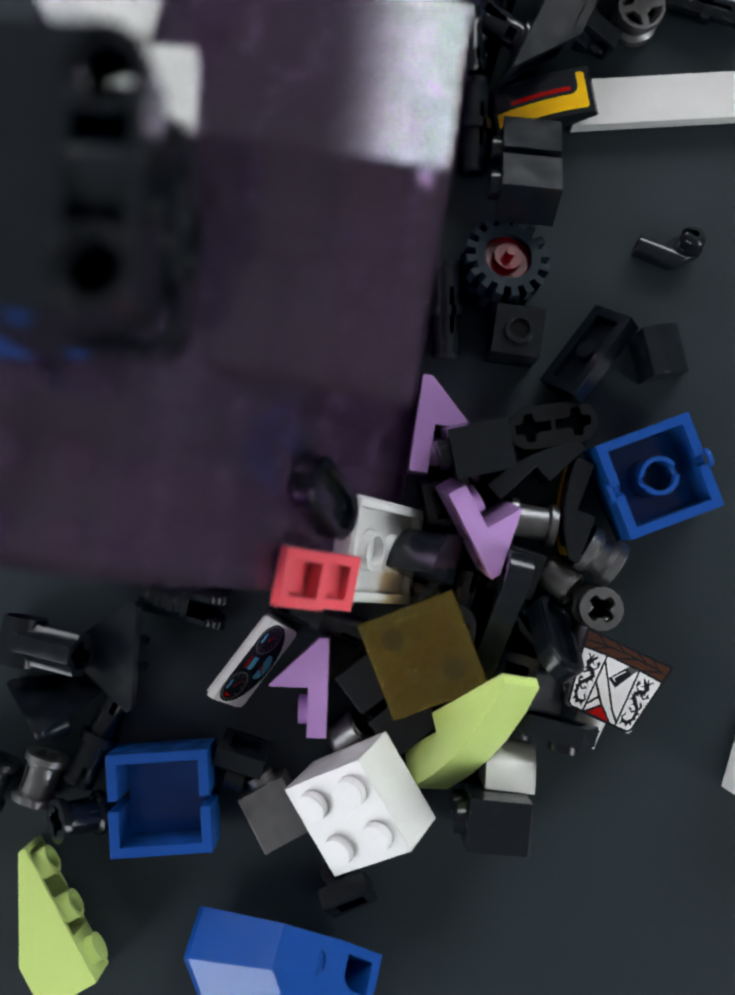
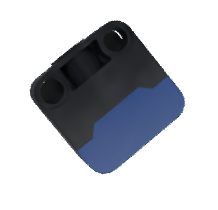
M0 18V357L163 365L170 364L181 358L191 346L195 329L197 280L202 260L201 213L204 180L202 164L182 125L168 115L166 90L138 35L124 24L109 20L87 22ZM119 78H133L130 86L108 85ZM171 151L177 152L175 160L170 165ZM161 307H166L167 318L160 332L151 338L137 339L135 333H144L153 329L159 322Z

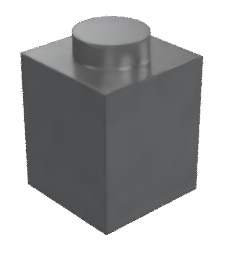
M286 766L276 772H273L271 767L265 768L260 780L249 777L245 780L247 787L243 789L238 799V803L265 855L308 832L284 790L293 782Z

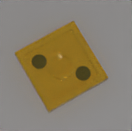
M452 589L363 622L357 626L393 721L459 698L488 681Z

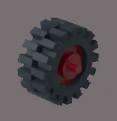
M489 218L483 221L479 228L476 226L471 232L459 255V260H461L460 286L470 285L465 293L470 300L476 294L481 297L477 304L478 306L485 309L488 302H493V310L498 302L512 305L521 304L524 306L542 285L550 269V265L546 264L550 259L549 250L540 251L546 241L542 235L536 239L532 238V234L536 230L532 225L529 224L524 231L519 228L520 223L506 225V222L495 221L492 224Z

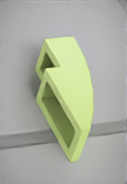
M502 673L432 712L436 732L418 741L404 752L407 768L418 788L449 789L469 777L486 763L506 742L526 714L540 688L537 678Z

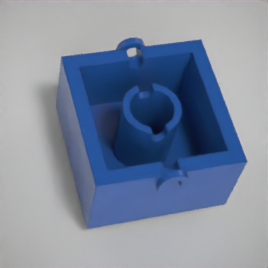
M689 412L582 452L586 461L595 464L591 477L616 541L633 540L725 505L710 468L715 464L714 457L708 448L702 447ZM703 454L707 458V463H705L703 459Z

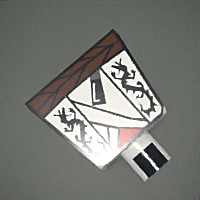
M577 623L575 633L582 654L584 669L581 674L568 683H562L564 704L578 710L574 720L599 727L596 743L605 723L629 734L654 700L674 667Z

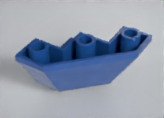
M199 906L183 959L197 995H374L382 954L344 940L285 923Z

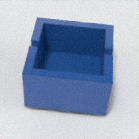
M216 737L121 743L105 755L107 802H118L108 812L110 859L213 853L222 835L219 791H213L219 781L218 767L212 765L217 750ZM130 789V797H122Z

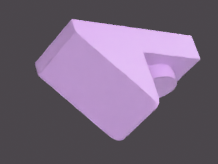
M423 374L420 381L406 474L426 476L429 466H438L435 441L441 440V438L434 437V431H440L439 428L468 422L436 378L430 374Z
M452 477L436 485L435 489L458 534L464 538L463 544L476 569L491 580L500 576L521 515V508L511 502L502 501L484 511V502L473 485L467 486Z
M321 634L269 683L270 687L308 688V694H299L298 724H307L306 738L326 739L331 650V635Z

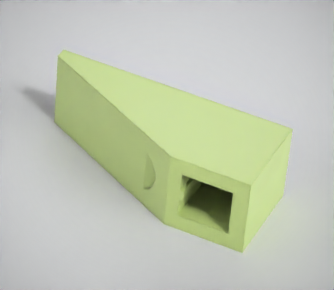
M41 834L18 852L19 969L33 995H76L97 983L109 963L107 959L108 950L102 936L97 931L93 932L84 916V903L81 896L74 888H69L62 875L61 860L57 851L51 845H46Z

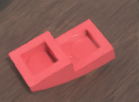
M281 545L270 604L279 607L314 611L329 609L351 612L361 557Z

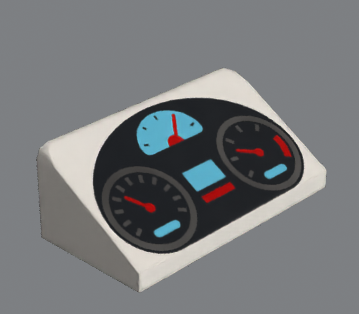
M273 612L266 613L206 690L208 691L206 695L234 707H242L297 635L296 630Z

